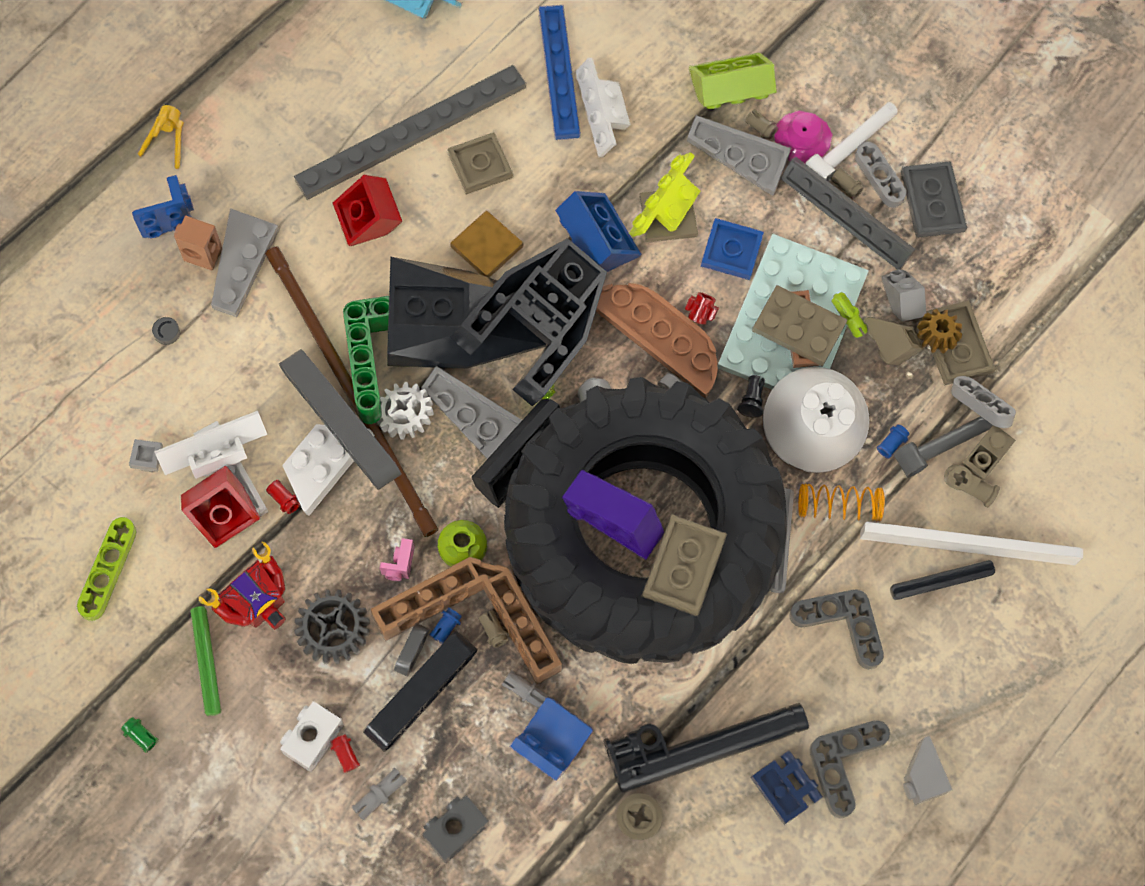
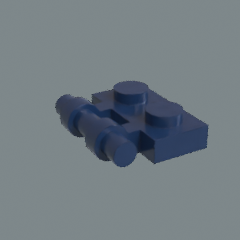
M790 750L780 756L787 765L783 769L774 760L751 776L752 781L784 825L809 808L802 799L803 797L808 795L814 804L823 798L817 789L819 786L816 781L808 777L802 768L803 763L799 758L796 759ZM792 773L802 786L798 790L795 789L787 778Z

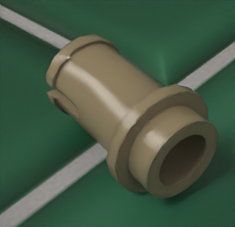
M755 109L746 117L745 123L760 132L763 139L773 138L778 130L776 122L767 120Z
M842 167L836 170L832 175L833 177H831V181L844 190L847 197L855 199L863 191L862 182L855 181Z
M492 610L488 612L489 616L487 613H484L478 619L489 637L488 644L498 648L509 641L507 638L508 632L503 630L495 611Z

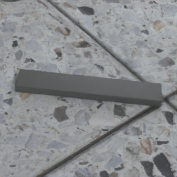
M794 157L790 161L780 179L897 270H901L915 251V248L800 159Z

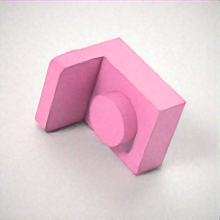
M402 538L400 547H395L393 562L397 563V565L380 563L381 574L385 575L386 579L392 581H401L402 578L409 579L415 549L413 540Z

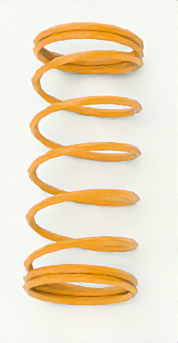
M802 483L800 486L798 513L801 518H805L807 515L808 486L811 487L813 495L814 518L817 516L819 496L823 487H825L827 492L829 519H831L832 504L837 488L840 489L842 494L843 520L846 519V507L852 488L855 490L857 497L858 521L861 516L863 496L867 489L870 491L872 500V521L880 522L883 518L885 496L884 490L881 487L876 488L874 496L870 487H866L859 499L855 486L849 488L845 498L842 487L837 485L833 490L830 500L829 490L825 484L820 487L817 497H815L814 488L811 484Z

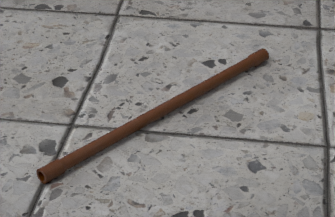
M277 246L270 248L265 253L275 273L279 275L358 416L350 374L297 283L280 248ZM377 422L374 424L363 423L367 429L373 432L374 438L399 468L401 475L394 479L413 513V518L423 536L429 537L439 530L428 509L421 502Z

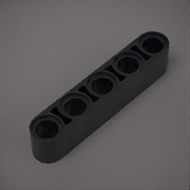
M458 631L452 633L371 720L363 733L383 752L389 750L471 661L478 649Z

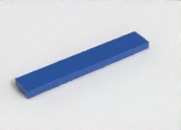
M563 5L539 7V18L555 140L580 138Z

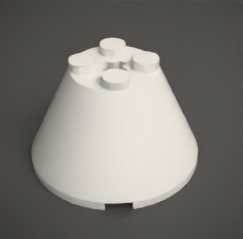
M808 367L788 374L774 386L764 406L763 426L771 448L784 462L806 472H828L842 467L859 453L868 435L869 412L862 393L846 376L828 368Z

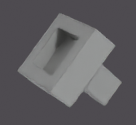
M134 439L129 466L145 472H158L160 463L155 451L163 448L162 443Z

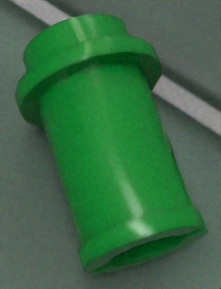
M131 717L121 728L124 732L123 736L125 738L130 737L147 753L157 744L159 739L141 724V719Z

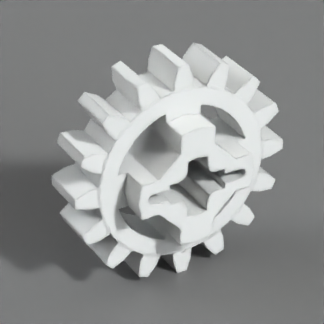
M404 382L402 388H399L396 383L394 384L393 391L387 388L384 390L386 397H380L382 417L378 421L382 431H388L392 438L398 433L401 440H404L405 435L408 433L414 438V431L416 430L423 433L422 425H430L431 421L428 416L434 415L431 407L433 403L431 398L428 397L426 390L420 391L418 384H414L410 388L408 382Z

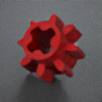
M698 292L696 297L691 295L685 307V310L690 311L688 318L699 324H706L707 320L713 321L719 310V307L714 306L716 299L702 292Z

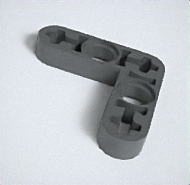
M849 590L800 600L792 606L789 613L790 620L795 626L800 628L846 619L859 665L865 669H874L882 662L884 657L883 648L869 599L863 591ZM853 597H855L856 601L862 602V604L858 607L859 614L862 615L865 613L866 616H859L855 619L852 618L855 617L857 614L855 605L849 604ZM824 602H832L836 606L837 611L834 615H826L823 612L822 604ZM813 604H816V613L807 615L806 620H803L801 616H796L800 608L804 612H809L814 609ZM860 622L866 623L870 628V634L867 636L859 635L855 629L856 624ZM871 639L873 640V642H871L868 645L869 650L871 653H876L877 655L873 659V662H871L869 658H864L863 656L867 652L865 642H868Z
M879 720L871 721L822 735L816 738L810 745V756L828 809L833 816L845 818L852 814L856 806L841 759L883 746L890 737V730L884 722ZM873 727H875L876 731H882L883 733L879 741H877L876 737L863 741V736L870 734L873 731ZM850 734L856 738L857 747L855 749L844 747L842 744L844 735ZM820 743H822L824 747L829 746L830 750L826 753L828 762L832 759L835 760V763H829L825 765L823 768L821 767L820 763L825 762L823 753H817L816 749H818V747L820 746ZM833 769L839 773L840 781L838 784L832 785L826 781L825 772L827 770ZM841 786L844 787V790L839 794L842 801H848L849 803L845 807V812L841 808L835 807V803L838 802L837 793L831 795L829 791L837 790Z

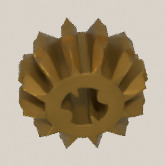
M937 308L931 314L925 313L922 318L923 320L919 321L917 329L920 330L917 337L924 340L922 343L923 347L931 346V353H934L938 348L944 354L948 349H954L957 346V342L962 338V333L960 332L962 324L955 323L957 315L948 316V309L944 310L942 314Z

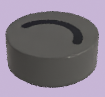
M162 317L153 324L152 333L158 343L169 345L178 340L180 328L174 319Z

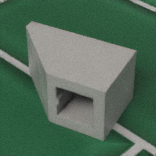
M893 270L890 274L882 276V282L892 312L899 320L903 322L924 316L926 313L925 287L905 270Z

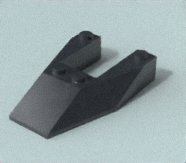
M567 238L506 271L450 338L471 355L507 312L512 314L547 344L512 389L533 407L546 395L587 342L607 272Z

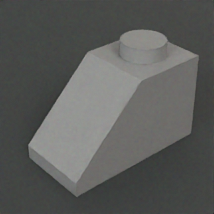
M930 736L923 738L918 743L904 777L905 783L903 787L905 794L909 800H913L914 805L945 795L952 790Z

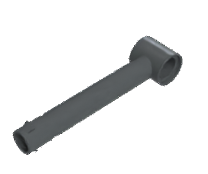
M980 416L919 447L914 442L908 443L895 451L893 455L908 478L924 470L928 466L927 460L990 430L993 425Z

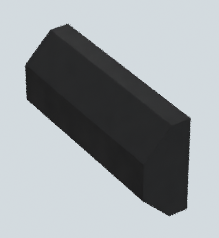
M541 399L471 476L475 487L496 507L499 508L506 500L509 482L514 469H518L520 458L523 455V448L540 430L544 431L550 423V414L557 408H560L559 404L552 399Z

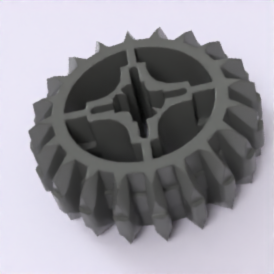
M326 589V597L321 598L319 593H315L316 601L314 603L309 599L305 600L308 609L299 608L298 612L303 617L295 618V624L301 627L296 628L294 633L296 636H302L297 640L299 646H305L303 649L305 655L313 652L312 659L314 661L319 660L323 655L324 664H328L330 657H333L335 664H339V656L344 655L345 660L349 661L351 658L348 652L352 651L358 655L360 651L356 645H366V640L361 636L370 635V630L364 627L370 624V619L363 617L367 614V609L365 607L359 608L361 605L359 599L351 602V593L348 592L342 598L341 590L337 589L335 596H331L330 590ZM335 607L330 614L324 615L319 613L324 609ZM346 610L355 619L353 632L348 630V627L343 624ZM312 622L322 629L319 643H316L310 636ZM332 622H336L338 628L335 631L333 628L332 631H328L326 625L329 623L332 625ZM335 639L345 640L344 643L338 646L327 647Z

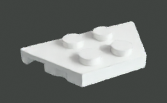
M316 424L282 466L303 511L308 516L354 460L326 425Z

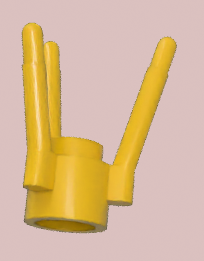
M163 105L151 131L138 152L139 156L144 154L153 137H157L161 130L172 132L173 129H176L175 168H180L181 130L184 122L179 120L181 113L177 108L170 105Z

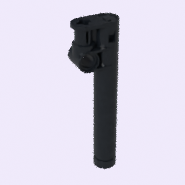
M796 703L788 706V708L784 707L668 748L660 729L653 724H645L637 730L628 732L625 737L613 741L606 738L603 741L621 793H625L795 734V732L799 733L808 730L809 723L802 705ZM651 733L656 739L655 744L645 745L641 741V735Z

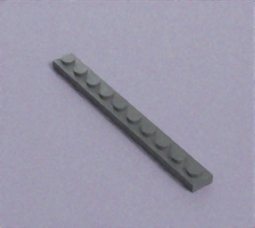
M511 65L294 176L295 182L305 198L309 200L526 88V82L516 67Z

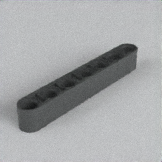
M302 349L279 363L281 370L377 490H380L401 475L399 468Z

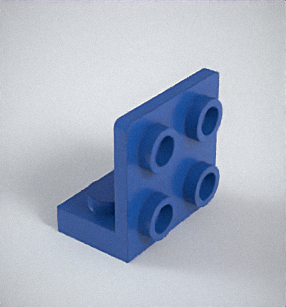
M547 697L525 730L514 739L509 747L557 781L565 773L590 737L593 728L553 698Z

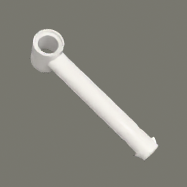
M891 102L886 103L822 158L820 155L815 154L807 161L806 165L829 182L836 171L834 168L898 113L896 106Z

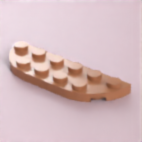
M634 283L603 286L596 312L683 382L689 383L703 398H706L715 383L718 367L715 347L705 331L659 294L647 287Z

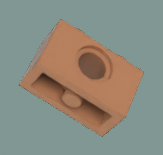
M185 216L182 224L179 223L174 232V238L183 260L213 271L222 252V245L215 225Z

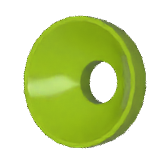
M468 520L453 521L444 527L440 533L437 545L441 559L450 567L469 557L482 561L487 551V539L483 530L474 522ZM457 534H467L470 537V543L466 547L456 546L454 538Z

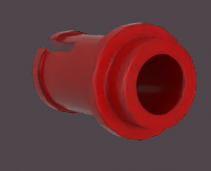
M279 480L273 481L267 487L266 492L281 506L280 510L282 512L291 514L300 506L297 496L292 495Z
M346 734L330 741L332 745L330 749L335 751L344 773L350 772L361 765L350 745L352 740L347 738Z

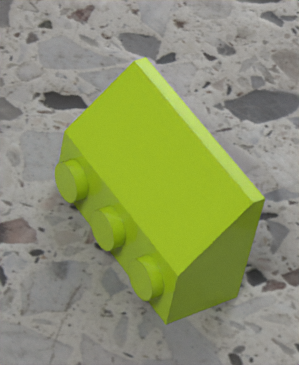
M761 53L689 66L697 99L708 109L719 108L722 103L727 102L740 104L745 102V99L753 97L755 99H765L769 97V94L777 93L774 63Z

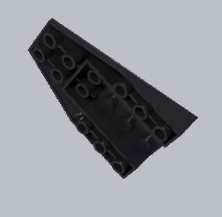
M390 256L387 366L430 368L437 366L439 368L468 369L544 348L547 344L512 314L507 312L479 347L470 355L450 337L498 280L467 270Z

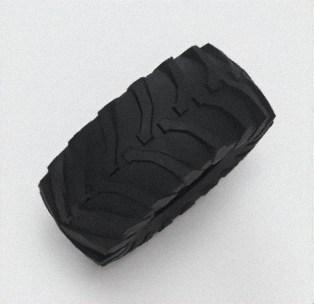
M644 377L631 378L627 388L608 389L597 385L586 391V400L564 408H557L550 414V423L544 431L540 430L523 448V455L520 458L518 469H514L510 479L505 502L504 529L507 537L506 548L518 584L533 609L547 625L556 629L573 645L583 651L597 652L621 663L637 664L639 659L648 662H675L681 660L683 654L689 651L695 654L721 643L722 639L732 630H738L761 605L765 595L768 594L773 585L775 574L779 571L787 536L785 490L782 477L778 468L773 466L763 437L755 428L747 429L729 403L720 398L710 403L689 383L676 381L669 389L657 386ZM630 469L658 470L678 478L695 492L707 512L710 528L727 534L698 616L643 597L648 578L619 572L605 564L592 552L582 536L578 519L568 513V507L562 498L581 470L601 480L615 473Z

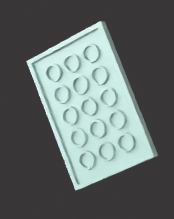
M772 234L719 360L718 369L746 380L752 375L761 376L760 380L761 378L765 379L764 387L772 390L788 374L802 368H808H793L789 349L752 331L776 285L791 292L809 290L811 302L840 316L831 302L833 295L843 292L851 304L855 306L869 270ZM847 325L843 328L823 368L830 369Z

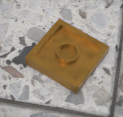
M486 210L450 242V247L477 272L490 278L523 248V242Z

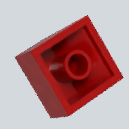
M364 174L332 202L348 246H355L386 236L403 222L386 178Z
M226 465L181 494V511L214 548H217L260 519L243 485Z

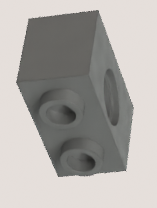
M467 795L462 799L459 797L453 799L446 806L447 812L441 818L435 816L423 827L426 830L422 833L423 838L445 864L489 826V820ZM452 820H457L462 824V830L455 835L449 834L446 831L447 824Z

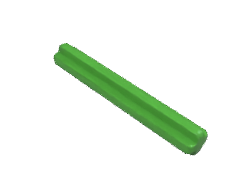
M199 606L191 609V618L204 711L207 716H214L221 713L207 610L204 606Z

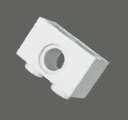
M314 701L309 707L306 705L297 717L298 724L293 731L289 729L280 742L283 745L280 748L282 753L311 773L331 745L330 741L335 739L344 726L342 719ZM315 729L317 737L311 742L304 741L303 734L305 731Z

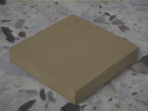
M494 132L447 148L450 160L466 195L513 178V172Z
M656 191L640 193L642 212L646 207V200ZM693 204L675 231L670 232L655 218L645 232L646 241L655 242L697 237L698 230Z

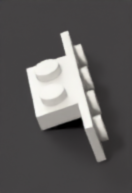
M588 57L575 72L598 157H603L616 145L612 129L626 130L630 126V121L619 82L598 79L593 58Z
M255 411L155 451V454L165 475L190 466L195 479L202 476H209L225 465L233 466L247 459L242 445L267 435L258 411Z

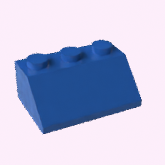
M574 191L555 209L560 218L561 225L569 233L572 242L606 272L642 255L606 193Z

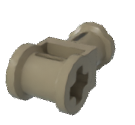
M961 465L948 467L944 474L947 485L981 500L987 508L994 502L1000 490L999 486H992L973 475L968 468ZM961 473L964 480L955 483L956 479L953 477V474Z

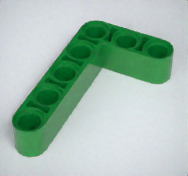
M389 296L351 301L343 308L355 403L358 417L365 424H374L382 417L371 333L388 331Z

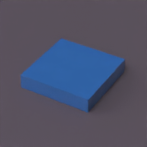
M715 218L701 267L750 280L764 232Z

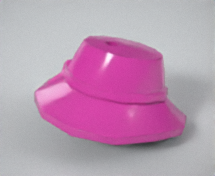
M796 111L786 114L776 124L778 130L774 135V141L777 144L791 148L788 156L789 161L797 157L806 164L815 154L823 157L830 149L832 140L831 130L827 122L816 114Z

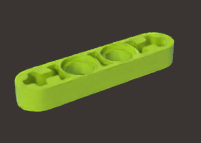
M126 517L116 518L110 524L78 599L77 610L86 620H97L105 612L136 537V527ZM124 525H126L129 532L128 534L123 533L120 538V542L124 546L122 547L117 543L111 542L112 540L118 542L120 535L117 529H123ZM109 550H118L120 556L117 561L112 563L105 561V555ZM102 574L109 576L107 586L104 588L95 587L94 581L96 577ZM92 590L93 592L98 594L96 595V598L94 600V604L97 606V609H91L88 613V610L85 608V605H89L93 602L94 596L92 595V593H90V591Z

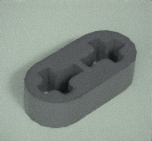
M418 623L414 625L398 657L394 671L407 677L409 676L425 644L429 628Z

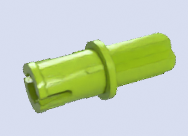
M835 293L831 300L832 304L840 316L847 319L846 325L852 332V335L855 338L862 337L863 335L859 329L861 328L866 334L868 327L859 316L858 308L851 304L845 293Z

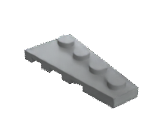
M697 115L687 137V142L772 196L775 193L791 148Z
M230 208L211 303L213 309L234 317L238 316L266 258L265 253L270 249L279 231L278 225Z
M437 366L421 387L422 390H426L428 397L487 459L522 421Z

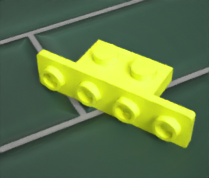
M691 152L678 155L672 160L670 164L671 169L668 174L659 180L657 184L659 186L658 189L646 200V207L643 212L633 220V227L629 232L632 237L644 234L655 218L670 232L677 229L701 192L683 175L695 157Z

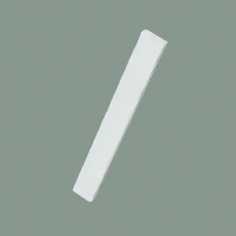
M865 522L860 531V539L1058 564L1076 565L1083 558V549L1079 547L883 523Z

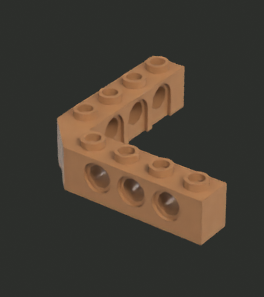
M469 557L370 609L384 640L387 641L414 627L416 623L419 624L446 610L448 607L450 608L484 590L535 683L539 684L561 672L562 669L560 659L507 567L494 566L481 562L479 559Z

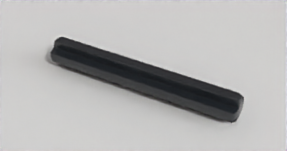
M988 560L893 584L890 587V593L894 600H899L993 576L996 570L993 562Z

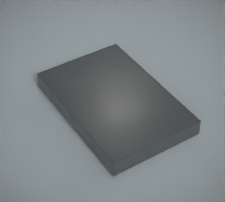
M952 162L902 167L901 175L906 189V197L916 238L966 232L967 224Z

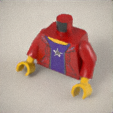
M262 541V544L265 546L263 554H257L255 548H252V553L262 560L261 563L256 560L219 594L213 589L206 588L212 595L211 600L206 602L204 598L199 596V601L204 605L212 606V611L226 623L242 627L251 625L257 628L266 621L273 630H276L286 620L285 616L278 610L285 602L282 595L286 589L283 572L274 557L269 556L271 553L270 547Z

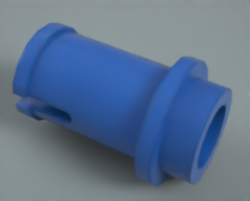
M899 424L896 427L892 426L889 435L876 447L877 451L885 458H891L898 447L908 441V436L910 435L908 430Z
M449 607L446 611L443 610L441 612L443 616L432 632L429 633L430 637L441 644L446 641L455 626L461 624L459 620L462 616Z

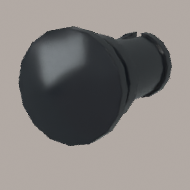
M752 375L748 378L746 395L742 397L741 403L737 406V411L743 416L758 418L763 415L761 395L765 379L761 378L760 380L761 376Z

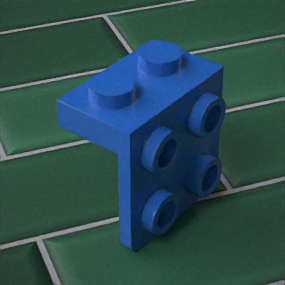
M177 175L166 177L172 197L171 201L137 209L132 212L133 219L143 238H157L163 233L175 231L179 223L182 224L185 216L191 217L190 211L194 210L193 203L188 194L186 184H180Z

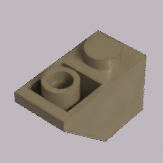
M874 317L864 319L868 326L867 332L876 341L879 347V356L885 363L900 365L924 350L913 327Z
M993 425L962 465L984 481L1016 440L999 427Z

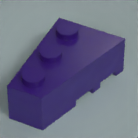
M581 470L562 497L570 515L578 520H585L645 560H647L665 534L653 505Z

